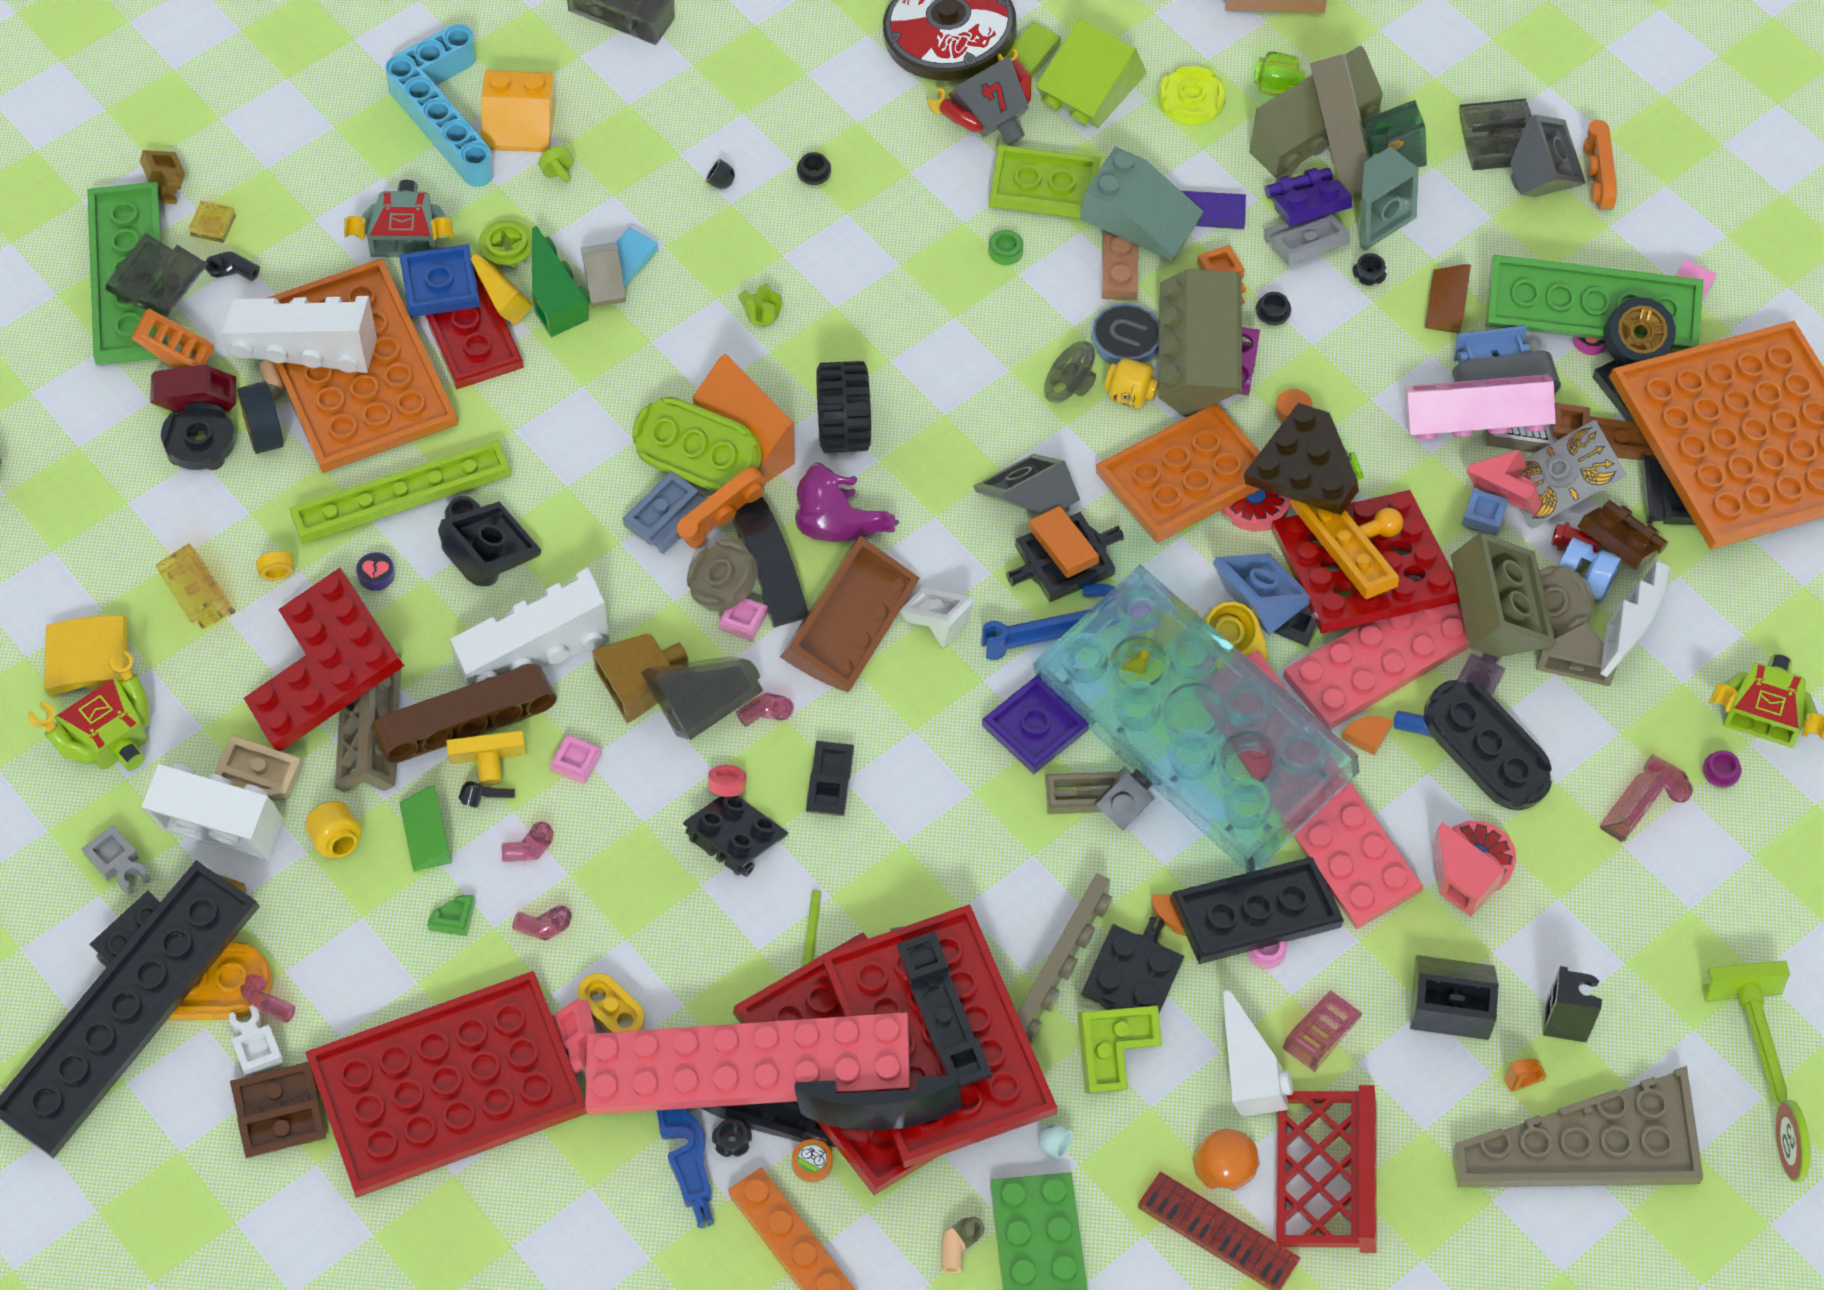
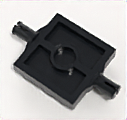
M1081 512L1069 516L1099 555L1098 564L1069 578H1066L1032 532L1016 539L1015 547L1024 560L1025 565L1006 572L1008 582L1013 587L1028 579H1033L1040 586L1050 603L1081 590L1086 585L1095 584L1115 575V566L1106 552V546L1124 540L1122 530L1117 525L1099 534L1089 526Z
M1150 917L1143 935L1132 933L1112 924L1081 995L1099 1003L1105 1010L1158 1006L1160 1013L1185 957L1157 942L1165 926L1164 921L1159 919L1155 930L1152 931L1157 917Z

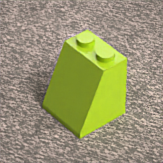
M1079 18L1039 80L1036 88L1042 96V103L1055 111L1062 108L1070 113L1069 117L1076 123L1084 127L1089 123L1099 128L1139 83L1147 71L1136 48Z

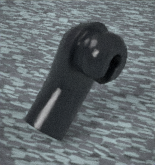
M232 251L209 256L204 264L205 270L211 276L217 278L239 274L253 281L260 272L259 265Z

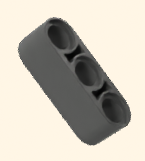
M1547 351L1468 360L1458 364L1452 371L1454 382L1549 374L1554 381V394L1561 388V382L1552 355Z

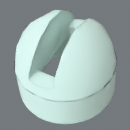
M1055 1123L1048 1125L1039 1134V1145L1047 1155L1060 1160L1072 1143L1073 1131Z

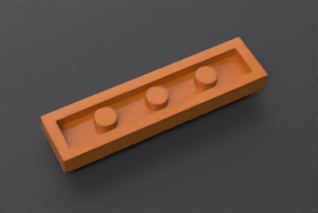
M762 1167L728 1189L729 1197L800 1290H856Z

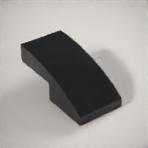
M816 741L806 812L837 816L845 815L854 745Z

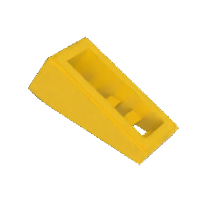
M474 254L471 257V261L497 312L513 325H517L533 307L532 302L492 263L479 254Z

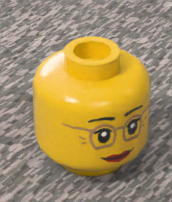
M1123 358L1117 364H1111L1105 380L1104 390L1109 391L1111 401L1131 408L1141 409L1147 400H1155L1158 392V380L1154 379L1155 373L1152 366Z

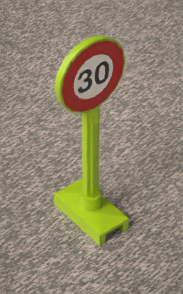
M1787 961L1709 967L1707 972L1710 983L1702 985L1705 1002L1739 999L1740 1006L1747 1015L1769 1094L1776 1105V1138L1782 1166L1791 1181H1804L1808 1176L1810 1168V1142L1807 1125L1797 1102L1787 1099V1087L1763 1010V996L1783 994L1790 976Z

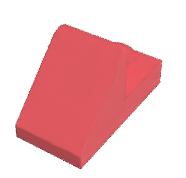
M1519 450L1471 464L1466 470L1475 488L1507 498L1509 504L1535 515L1542 505L1536 490L1537 486L1529 479L1521 476L1526 468V462Z

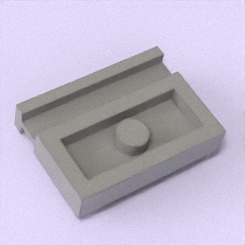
M1326 215L1293 226H1288L1286 222H1282L1264 229V240L1267 243L1270 242L1272 249L1288 266L1350 244V232L1333 215Z

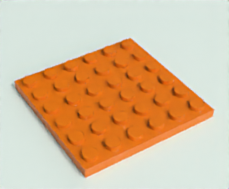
M1795 320L1613 368L1609 376L1610 380L1710 550L1824 518V367Z

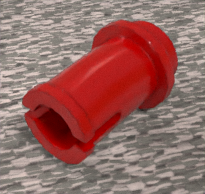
M1565 522L1564 525H1556L1551 545L1557 546V550L1567 549L1574 537L1591 544L1593 552L1597 553L1600 543L1584 531L1570 527L1568 522Z

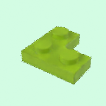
M1158 1006L1077 1013L1085 1093L1127 1090L1128 1083L1124 1049L1162 1046Z

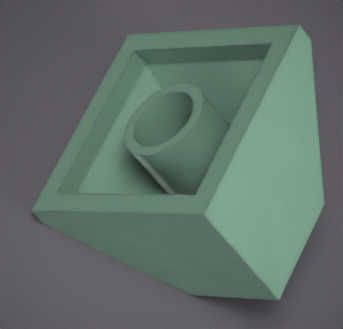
M1391 146L1379 154L1373 155L1364 163L1360 247L1363 250L1372 247L1417 217L1419 168Z

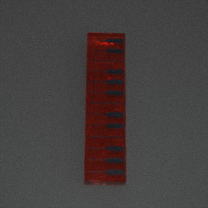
M1161 1171L1138 1204V1208L1269 1290H1282L1299 1264L1301 1257Z

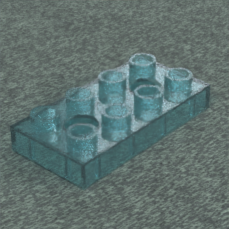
M1141 564L1033 663L1035 675L1089 723V729L1132 769L1135 770L1137 768L1153 783L1152 787L1247 873L1257 871L1359 773L1358 754ZM1142 650L1148 651L1149 656L1163 662V672L1150 683L1139 680L1127 683L1120 679L1119 670L1122 665ZM1243 751H1259L1271 758L1272 769L1260 780L1250 778L1235 780L1226 771L1228 761Z

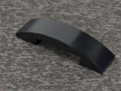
M763 496L752 503L747 502L736 511L732 522L739 539L742 538L744 545L757 560V579L762 590L764 605L768 606V615L773 628L802 620L808 613L806 602L792 559L773 513Z
M935 931L898 943L897 949L910 989L945 1075H958L960 1088L992 1077L978 1038H975L949 975V966Z
M958 1075L917 1077L916 1090L838 1093L835 1080L795 1082L794 1087L801 1115L826 1125L853 1130H890L911 1127L939 1119L963 1107Z
M798 1101L701 1108L724 1120L738 1119L748 1126L749 1129L798 1142L815 1139L824 1142L829 1147H836L816 1121L801 1115Z

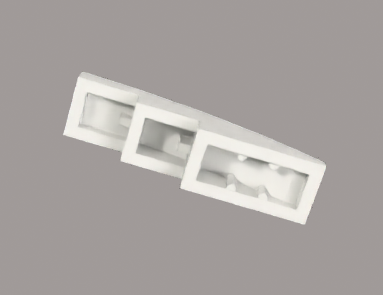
M1656 561L1645 577L1639 581L1626 600L1622 601L1607 621L1601 675L1609 676L1630 653L1654 619L1665 593L1670 566Z

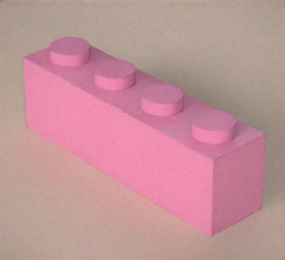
M1549 374L1405 386L1407 429L1409 434L1416 435L1417 439H1434L1438 437V433L1452 432V435L1456 437L1473 435L1474 430L1488 429V432L1491 434H1503L1510 432L1511 427L1523 426L1527 431H1540L1546 429V425L1556 424L1554 381Z

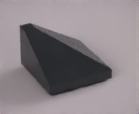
M1306 606L1273 633L1308 647L1318 627L1309 607Z

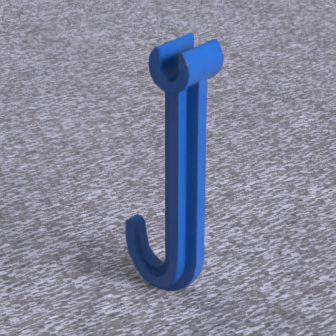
M1104 583L1086 585L1083 587L1082 592L1084 597L1104 596L1109 598L1112 603L1103 607L1006 626L999 621H990L983 625L981 646H987V659L998 660L1006 654L1007 649L1111 628L1123 620V616L1128 608L1127 599L1122 591L1114 586Z

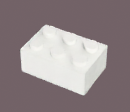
M173 763L172 768L158 764L141 806L161 830L268 861L284 821V817L275 807L276 803L270 800L267 796V791L249 784H246L244 789L231 785V781L216 774H209L208 778L195 775V771L192 768L178 763Z

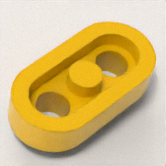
M594 973L586 976L580 982L577 990L578 1000L589 1001L593 1020L607 1033L644 1030L645 1014L643 1008L610 976L603 973ZM596 994H602L605 996V998L599 1002L592 1000V997ZM622 1020L632 1021V1024L628 1027H621L619 1025Z

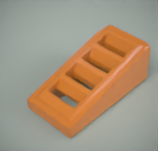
M151 309L145 310L131 339L173 369L206 365L215 347L203 337ZM154 325L158 329L154 337L151 338L148 334ZM165 335H168L170 338L166 345H164L162 341ZM178 343L182 346L179 352L175 350Z

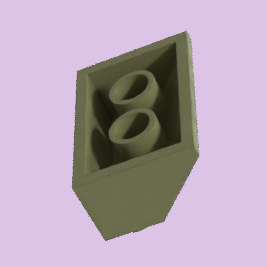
M1480 532L1450 555L1470 648L1501 657L1548 649L1556 644L1534 551Z

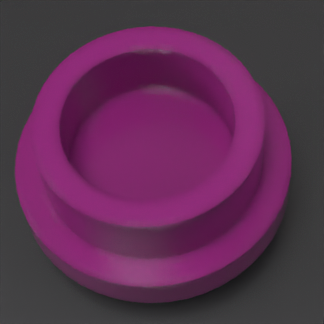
M1725 750L1710 754L1705 759L1702 768L1706 780L1712 785L1721 788L1731 787L1736 784L1742 773L1738 758L1733 753Z

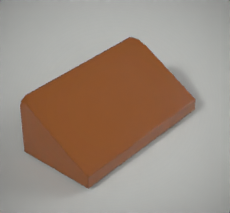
M1471 264L1433 270L1425 328L1460 334Z

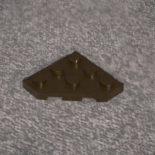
M1301 403L1294 407L1244 473L1245 484L1338 515H1342L1359 492L1358 480L1330 412Z

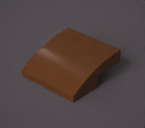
M309 1062L230 1081L246 1159L327 1139L315 1080Z

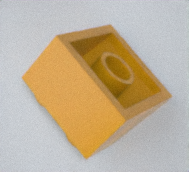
M485 70L481 95V138L489 146L490 150L545 152L550 149L556 103L553 73Z

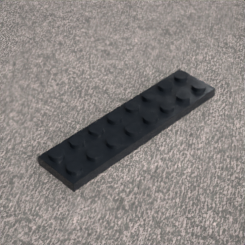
M196 860L0 1095V1121L54 1159L259 909L258 902Z

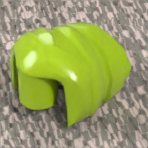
M768 284L759 286L755 294L750 295L747 291H743L738 295L739 301L745 309L746 316L752 324L763 327L769 326L778 318L783 305L782 297L772 291Z

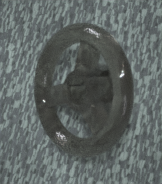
M1078 341L1072 344L1053 363L1044 383V395L1049 402L1061 403L1074 394L1083 396L1092 388L1096 379V373L1091 370L1094 364L1095 350L1090 342ZM1061 382L1066 385L1063 390L1057 393L1054 392L1055 385Z

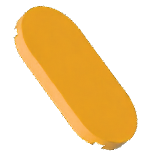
M231 942L168 1020H229V1014L232 1012L235 1013L237 1019L250 1015L249 1006L255 1005L259 1009L271 993L273 976L268 961L253 946L242 942Z

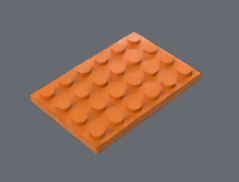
M382 258L267 297L276 298L281 304H285L298 297H306L310 303H325L326 297H341L342 302H355L357 296H369L377 341L368 373H347L339 369L310 368L305 365L286 362L274 363L322 473L458 425L456 413Z

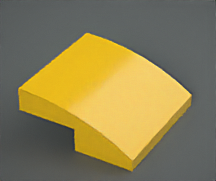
M117 615L92 616L46 625L44 690L51 696H56L82 687H87L93 692L114 677L120 682L122 680L121 675L110 669L109 658L112 657L117 668L123 669L127 667V658L123 654V650L127 651V618Z

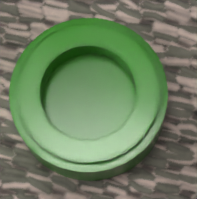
M1001 230L994 233L989 240L988 253L990 258L1001 265H1012L1018 262L1023 255V240L1019 234L1010 230Z

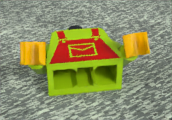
M123 650V654L128 661L127 667L123 669L117 668L112 657L109 658L110 669L121 675L122 680L120 682L116 677L112 678L55 717L54 709L49 703H39L40 708L45 711L47 716L44 721L37 719L32 711L28 713L30 724L38 728L43 727L46 730L44 735L64 758L87 765L94 763L100 769H108L120 761L128 771L138 768L144 762L145 755L139 747L147 741L144 729L150 723L149 698L138 675L131 672L130 668L133 664V659L129 652Z
M1772 655L1768 666L1761 663H1753L1748 673L1739 672L1725 683L1717 684L1708 702L1709 704L1719 703L1725 707V711L1728 714L1723 726L1790 748L1794 747L1802 727V736L1807 737L1809 733H1814L1824 740V715L1818 714L1811 694L1805 691V679L1802 676L1790 673L1792 661L1784 655Z

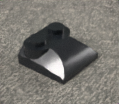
M500 501L443 519L438 528L443 552L464 577L477 586H491L495 584L500 573L540 556L542 551Z

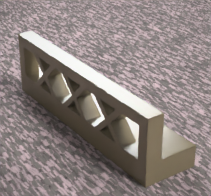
M400 670L363 694L354 709L353 701L339 711L336 789L345 792L363 782L383 791L395 786L396 763L387 762L371 732V726L380 716L399 709ZM358 726V733L351 743L352 734ZM357 757L356 771L350 774V767Z

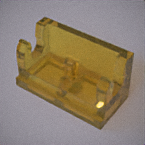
M190 543L155 565L188 619L192 623L198 621L202 629L216 623L228 614L230 616L236 612L207 565Z

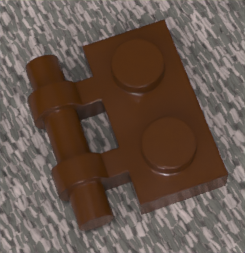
M1608 500L1602 508L1598 507L1585 514L1577 526L1616 556L1621 557L1623 561L1634 569H1638L1650 562L1656 552L1662 553L1668 545V541L1658 535L1659 530L1650 524L1644 525L1632 516L1633 512L1624 505L1619 507L1611 500Z

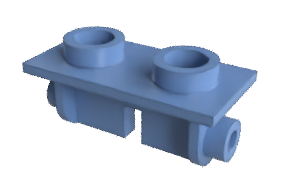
M1527 326L1505 327L1457 334L1453 360L1458 361L1460 364L1468 360L1531 352L1529 343L1524 344Z

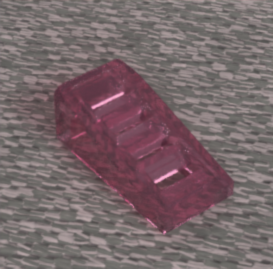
M1330 990L1286 1037L1283 1049L1316 1072L1361 1018L1362 1012ZM1333 1005L1348 1017L1343 1020L1330 1011L1328 1007ZM1322 1015L1339 1027L1336 1030L1322 1021L1320 1017ZM1315 1025L1329 1035L1327 1039L1313 1030L1312 1026ZM1307 1035L1321 1046L1316 1048L1303 1037Z

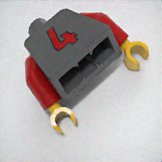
M1011 49V59L1009 56L1003 58L1000 53L998 54V62L953 87L949 93L951 99L947 98L943 88H938L936 92L940 99L933 101L927 97L926 100L932 113L943 114L952 122L972 133L979 132L983 137L998 129L1007 145H1011L1025 136L1016 119L1022 116L1029 108L1032 77L1018 60V51Z

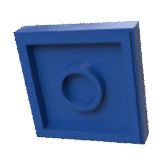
M469 244L399 255L410 318L480 307Z

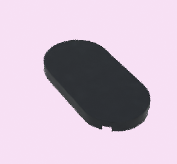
M1449 680L1440 684L1428 697L1424 707L1425 724L1435 741L1479 788L1498 805L1508 809L1523 810L1538 804L1547 795L1552 780L1550 781V771L1552 770L1550 760L1542 748L1491 694L1480 685L1470 681L1467 683L1457 682L1458 680Z

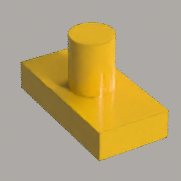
M523 730L446 740L450 764L477 761L479 784L485 786L502 782L500 758L527 755Z

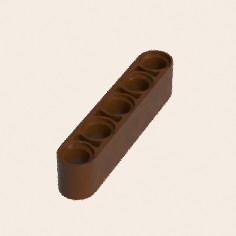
M531 664L389 712L374 721L371 726V732L387 762L399 763L446 747V740L474 737L545 712L556 703L557 695L541 666Z

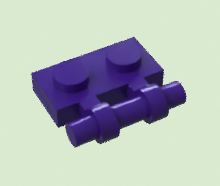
M1329 167L1321 170L1317 168L1305 170L1304 175L1293 178L1288 176L1276 179V183L1265 186L1267 198H1274L1275 210L1288 226L1352 208V195L1337 179L1333 180V174Z

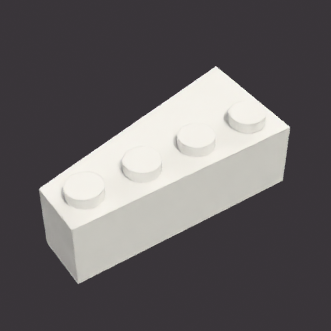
M357 296L355 302H342L341 297H326L325 303H310L306 297H298L285 304H281L276 298L232 299L222 331L227 355H234L242 359H264L274 363L301 364L310 368L339 369L347 373H368L377 341L369 296Z
M587 567L576 573L578 580L563 588L560 582L547 588L548 595L532 604H528L524 600L512 606L513 609L508 612L505 618L499 620L493 616L451 638L453 658L465 685L468 686L526 665L538 664L542 667L548 664H558L569 656L582 651H592L599 648L602 644L609 642L605 601L589 568Z

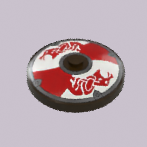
M892 0L886 9L883 19L885 46L892 59L900 67L914 75L938 81L970 78L998 62V54L1001 53L1004 58L1009 53L1017 33L1016 12L1011 0Z

